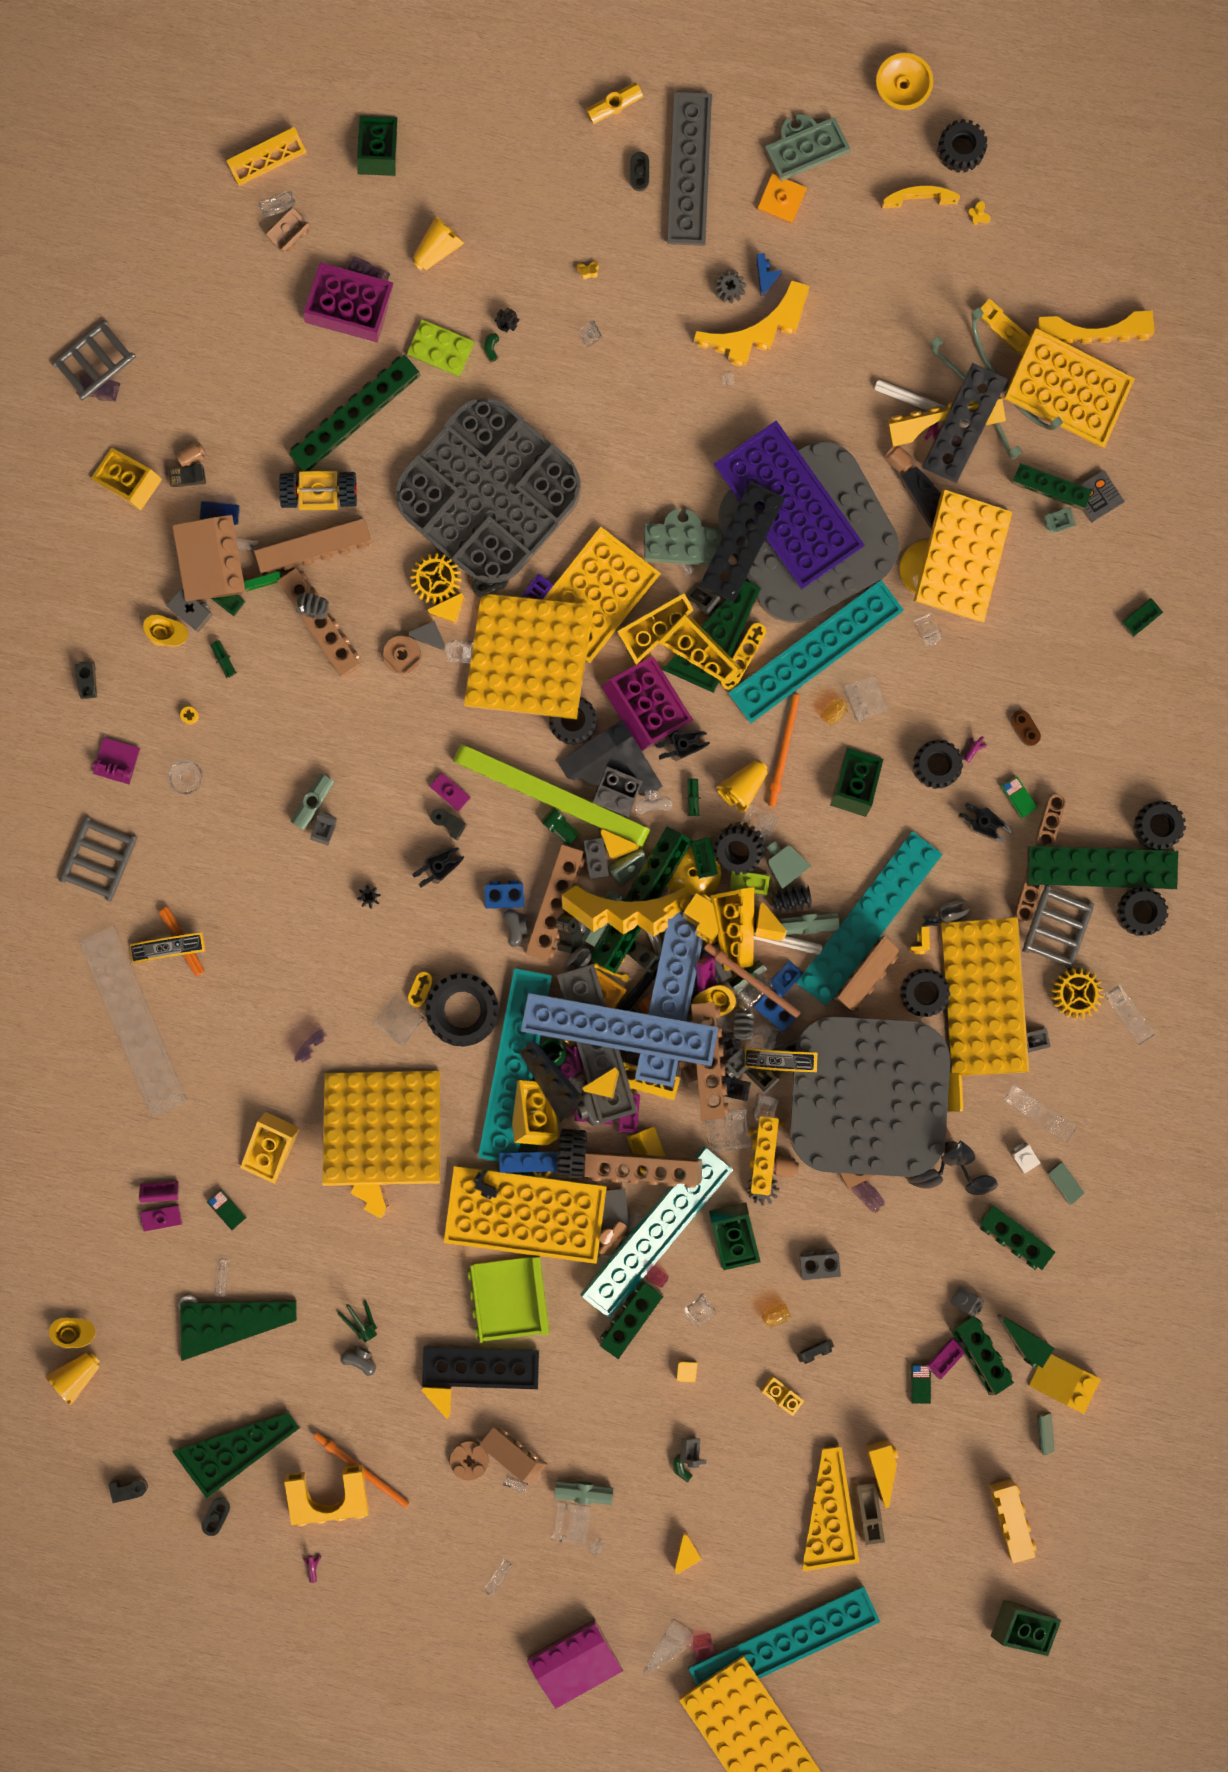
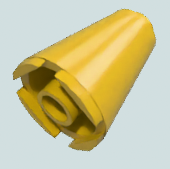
M436 216L413 255L415 260L413 263L420 270L423 268L428 270L461 247L464 242Z
M760 760L752 761L716 786V789H719L718 794L730 807L735 805L738 807L736 811L744 813L768 774L767 766Z
M85 1353L48 1373L45 1378L70 1406L99 1369L97 1364L100 1361L93 1353L91 1355Z

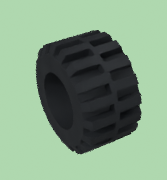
M961 119L960 123L957 120L953 121L952 125H947L941 134L937 152H939V159H943L942 164L944 166L949 165L948 169L951 171L954 168L957 173H960L961 170L965 173L969 169H975L976 165L981 163L986 153L988 144H986L987 136H984L985 131L984 129L979 130L980 125L978 123L973 125L972 120H969L968 123L965 122V119ZM957 138L967 139L972 144L973 151L969 154H960L954 150L952 141Z
M583 697L580 698L578 708L584 716V724L581 729L568 731L563 727L561 717L549 716V725L553 735L565 744H582L595 732L597 726L596 711L592 704Z
M938 739L927 742L917 751L913 760L914 774L926 787H932L933 789L945 788L954 783L961 775L964 764L962 763L963 757L962 755L960 756V750L956 749L953 743ZM935 753L944 755L949 762L948 771L940 776L931 773L927 766L928 758Z
M1157 801L1147 804L1143 809L1139 810L1138 816L1134 820L1136 821L1134 829L1137 831L1135 835L1140 838V843H1144L1147 848H1153L1154 850L1170 848L1177 844L1179 839L1184 836L1183 831L1186 830V826H1184L1186 820L1182 817L1183 812L1177 809L1178 806L1172 805L1168 801ZM1156 814L1165 816L1169 821V831L1163 837L1156 836L1150 828L1151 818Z
M736 822L734 826L730 824L727 828L723 829L714 845V856H718L716 861L717 863L721 862V868L723 870L727 868V872L730 874L734 871L735 875H739L740 872L744 875L748 871H753L764 855V838H760L761 832L759 830L756 832L753 825L750 828L748 823L745 822L743 825L740 822ZM730 842H743L749 849V855H736L730 848Z
M1146 887L1128 891L1126 895L1121 897L1122 900L1117 905L1119 907L1116 910L1119 918H1117L1118 922H1121V927L1126 929L1128 933L1135 934L1136 936L1155 934L1166 924L1167 921L1165 919L1169 915L1167 913L1169 908L1168 905H1165V898H1162L1161 894L1155 892L1154 889ZM1138 901H1146L1152 908V917L1147 923H1139L1133 916V906Z
M918 969L908 974L903 980L900 988V998H902V1004L909 1012L916 1016L931 1017L939 1014L940 1011L946 1008L945 1006L949 1002L950 986L946 982V978L938 971ZM920 982H930L936 989L935 999L929 1004H921L915 999L914 989Z
M561 1130L557 1165L559 1177L583 1178L587 1145L586 1130Z

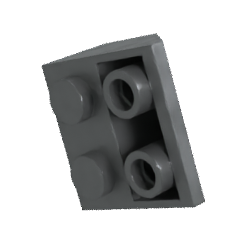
M607 767L591 803L621 816L629 817L643 781Z

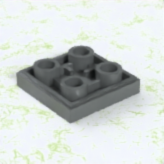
M606 1190L601 1230L613 1229L618 1221L623 1222L628 1228L626 1190Z

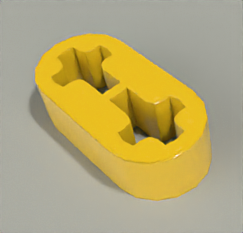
M421 972L416 976L408 996V1001L412 1006L419 1007L425 1003L433 984L431 974ZM427 975L429 984H424L423 989H421L419 978ZM418 990L422 991L420 994L422 1001H418L415 1004L412 995H417Z

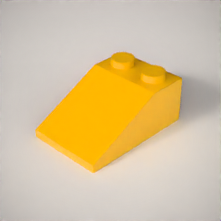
M114 448L110 449L91 477V480L139 510H142L162 480L153 470Z
M517 1081L512 1121L514 1143L549 1145L559 1138L556 1114L537 1082Z
M265 1112L257 1121L240 1168L275 1184L300 1128Z
M1051 1354L1043 1368L1037 1366L1028 1386L1085 1414L1101 1379Z
M888 1439L866 1445L878 1491L885 1509L890 1506L897 1466L895 1459L899 1458L894 1444H890Z

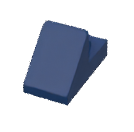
M765 253L757 254L756 262L760 295L765 296L781 276L782 270L767 272L770 270L769 259H765Z
M789 960L770 980L769 984L781 996H784L801 977L803 972Z

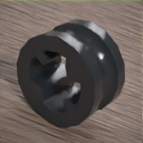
M923 916L925 919L923 926H940V923H938L940 916Z

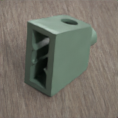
M774 841L766 847L773 856L767 861V864L781 889L811 867L789 845L782 850Z

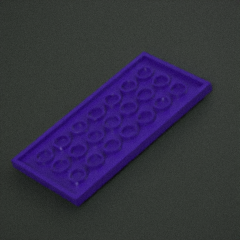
M777 420L713 464L739 502H741L751 481L786 498L766 537V541L801 590L865 546ZM757 502L754 506L755 511L758 513L763 512L765 504Z

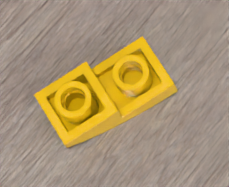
M772 1375L760 1390L792 1416L804 1403L801 1397Z

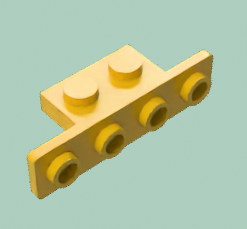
M760 1116L758 1134H756V1138L752 1139L751 1150L755 1151L754 1158L750 1157L749 1169H752L753 1173L751 1193L770 1195L778 1118Z

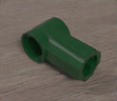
M553 807L540 822L570 845L580 833Z

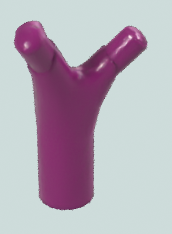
M938 422L929 427V431L924 439L927 440L932 435L935 440L939 432Z
M983 736L976 743L974 738H970V749L963 758L968 763H970L980 749L987 747L986 744H981L984 739Z
M577 1044L574 1046V1049L566 1045L565 1049L572 1055L575 1069L583 1068Z
M309 1555V1561L307 1558L303 1559L308 1567L310 1583L317 1582L316 1569L319 1560L322 1558L320 1555L314 1561L312 1555Z

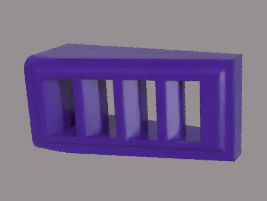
M538 574L521 598H528L527 596L530 594L535 599L543 600L554 585ZM540 582L546 587V589L543 590L540 586L537 585V583ZM533 588L538 590L542 595L538 596L535 592L532 591Z

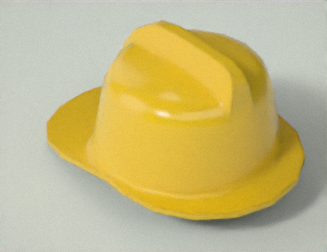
M151 615L143 622V631L154 645L180 646L188 639L187 628L178 621L161 615Z
M717 985L697 994L693 1004L715 1002L716 1006L720 1007V1016H723L734 1009L736 998L733 990L723 985ZM706 1017V1018H704L703 1020H712V1019H711L710 1017Z
M60 1318L51 1324L49 1337L55 1345L66 1349L85 1347L93 1341L95 1327L93 1323L86 1319Z

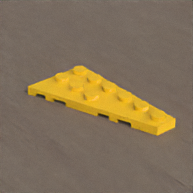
M842 1446L822 1448L802 1571L860 1563Z

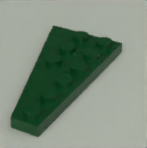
M747 581L744 582L735 602L726 599L701 626L730 657L762 589ZM675 654L672 660L662 669L712 693H715L720 682L719 679L678 654Z
M297 1300L180 1303L181 1361L297 1321Z
M287 1412L173 1450L172 1452L204 1496L208 1498L300 1429V1426L291 1413Z

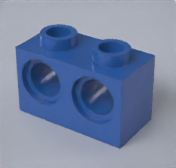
M519 880L508 881V884L500 885V881H489V885H485L486 909L525 907L524 884H520ZM494 889L500 891V898L498 900L490 898V892ZM511 889H517L520 892L519 897L515 900L509 897Z
M775 989L773 990L780 997H783ZM764 994L753 1007L781 1032H784L796 1017L789 1013V1019L781 1021L779 1013L785 1009L777 1003L771 1009L766 1008L764 1002L769 997Z

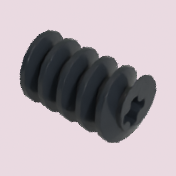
M800 885L799 891L796 887H793L792 893L788 888H785L784 894L781 890H778L777 896L773 891H770L773 910L776 909L779 914H781L782 908L785 909L786 913L789 912L790 906L794 911H796L797 905L804 909L805 903L811 908L812 899L808 885L807 890L803 885Z

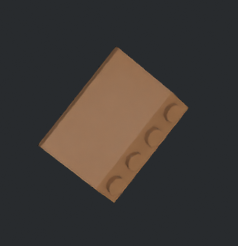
M232 515L172 525L185 602L238 595L245 592Z
M886 936L879 937L833 998L849 1011H858L864 1004L862 999L865 995L870 996L876 988L874 983L877 979L881 981L888 972L885 970L889 964L893 965L899 958L897 955L899 950Z

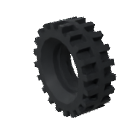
M464 973L449 975L436 983L429 992L428 999H426L425 1015L428 1026H430L433 1034L441 1039V1041L452 1046L466 1047L477 1044L489 1036L497 1024L499 1002L495 992L486 981L475 975ZM458 992L472 994L480 1004L481 1012L478 1020L467 1028L453 1026L445 1016L444 1008L447 1000Z

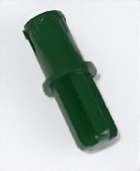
M221 641L213 642L211 648L218 660L216 663L220 664L226 679L237 674L231 663V656L227 655Z
M696 778L687 780V816H700L699 799L701 797H699V785Z

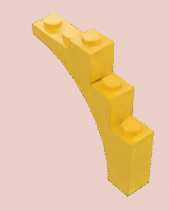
M791 281L787 293L778 307L756 325L728 334H710L696 331L694 343H697V346L700 348H713L715 352L720 354H726L727 352L729 353L728 361L732 365L737 367L746 366L752 345H756V348L759 350H771L777 329H781V332L784 334H796L810 286Z
M574 886L562 894V909L593 932L607 923L622 934L639 925L653 937L668 928V919L673 918L677 913L686 909L691 902V891L686 887L662 898L638 902L614 901L601 898L584 891L578 886Z

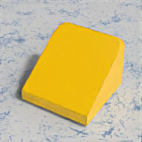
M678 1360L676 1381L695 1382L697 1362Z

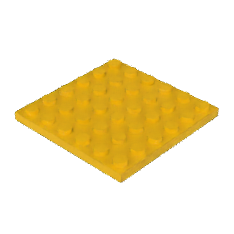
M492 594L481 597L464 706L577 719L594 606Z
M440 1071L325 1073L323 1186L440 1183Z

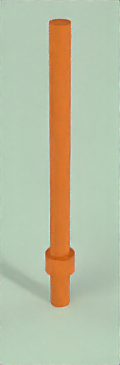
M796 694L792 695L774 781L770 785L771 794L768 803L770 807H776L778 794L781 793L782 789L780 784L800 695Z
M318 1432L314 1435L313 1439L324 1446V1450L328 1453L332 1452L349 1466L360 1465L339 1449L332 1440L329 1441ZM364 1468V1475L368 1481L402 1507H407L409 1501Z

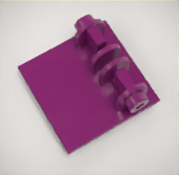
M103 737L97 760L93 763V774L130 784L140 748Z

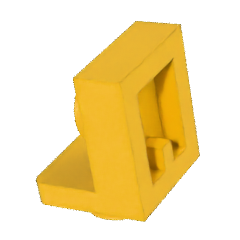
M920 927V931H917V943H920V946L909 947V951H914V954H925V950H930L929 927Z

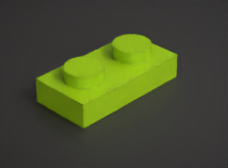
M732 871L729 890L754 887V893L767 895L770 876L754 873L743 875L742 872L739 875H735V872Z

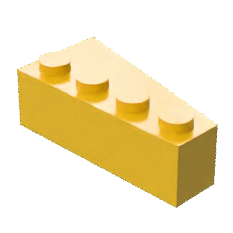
M683 593L616 631L634 664L637 665L684 615H689L693 611V608Z
M684 615L658 642L724 683H731L743 670L689 615Z

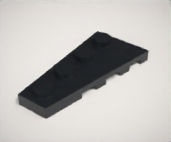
M916 466L899 478L932 530L941 492Z
M533 1040L520 1054L561 1122L584 1097Z

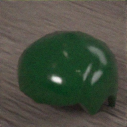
M556 1038L544 1041L540 1048L557 1067L563 1064L566 1050L561 1041Z

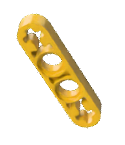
M755 623L749 628L733 657L734 661H743L744 668L739 673V678L736 676L733 680L734 685L730 684L728 687L726 683L721 681V686L725 690L731 691L737 687L766 635V628L763 624ZM759 627L761 628L760 632L763 634L756 637L755 641H758V644H756L754 641L747 639V637L749 636L752 639L754 635L753 628L757 629ZM746 643L751 644L754 648L750 654H746L743 651V646Z

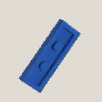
M557 1151L499 1153L500 1173L557 1171Z

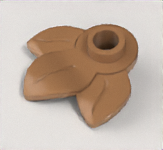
M618 1221L613 1229H604L599 1234V1240L604 1244L599 1251L600 1254H611L628 1237L626 1234L627 1226L623 1222Z

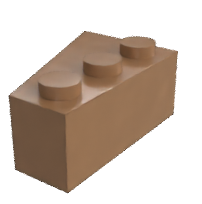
M493 1427L479 1446L519 1480L526 1483H534L547 1464L539 1459L535 1453L527 1450L519 1440L511 1438L509 1436L510 1433L503 1427Z

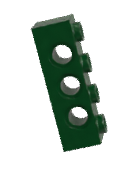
M1021 463L1012 483L1084 511L1092 492L1091 489Z
M992 1204L978 1221L982 1225L980 1229L987 1235H990V1233L994 1234L997 1237L995 1241L1003 1247L1006 1244L1012 1248L1011 1253L1019 1259L1022 1256L1028 1260L1026 1264L1034 1270L1037 1268L1043 1270L1055 1254L1053 1249ZM998 1222H1003L1005 1225L1002 1232L995 1230ZM1013 1234H1019L1020 1241L1016 1244L1011 1242ZM1030 1245H1034L1036 1249L1033 1255H1027L1026 1249Z
M645 1281L643 1284L638 1283L633 1290L635 1294L633 1298L625 1301L621 1307L623 1312L620 1316L615 1315L610 1322L612 1325L610 1330H605L599 1338L601 1341L599 1346L617 1359L621 1357L664 1297L662 1293ZM643 1298L646 1300L647 1304L644 1308L636 1306L635 1303L638 1299ZM628 1314L634 1315L636 1318L635 1322L632 1324L626 1323L624 1320L625 1316ZM616 1330H621L624 1333V1337L617 1340L613 1337V1333Z
M968 1316L951 1327L950 1330L988 1395H997L1014 1384L1013 1376L1010 1370L1003 1365L1000 1353L995 1351L992 1346V1339L982 1329V1322L975 1316ZM972 1333L976 1335V1341L974 1343L971 1340ZM982 1350L986 1352L985 1359L981 1357ZM992 1367L996 1370L995 1376L991 1374Z

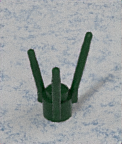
M364 1301V1306L370 1325L368 1322L362 1324L354 1310L347 1304L346 1307L359 1328L357 1329L341 1312H338V1315L356 1333L359 1339L362 1338L364 1343L377 1335L375 1331L377 1326L374 1323L367 1301Z

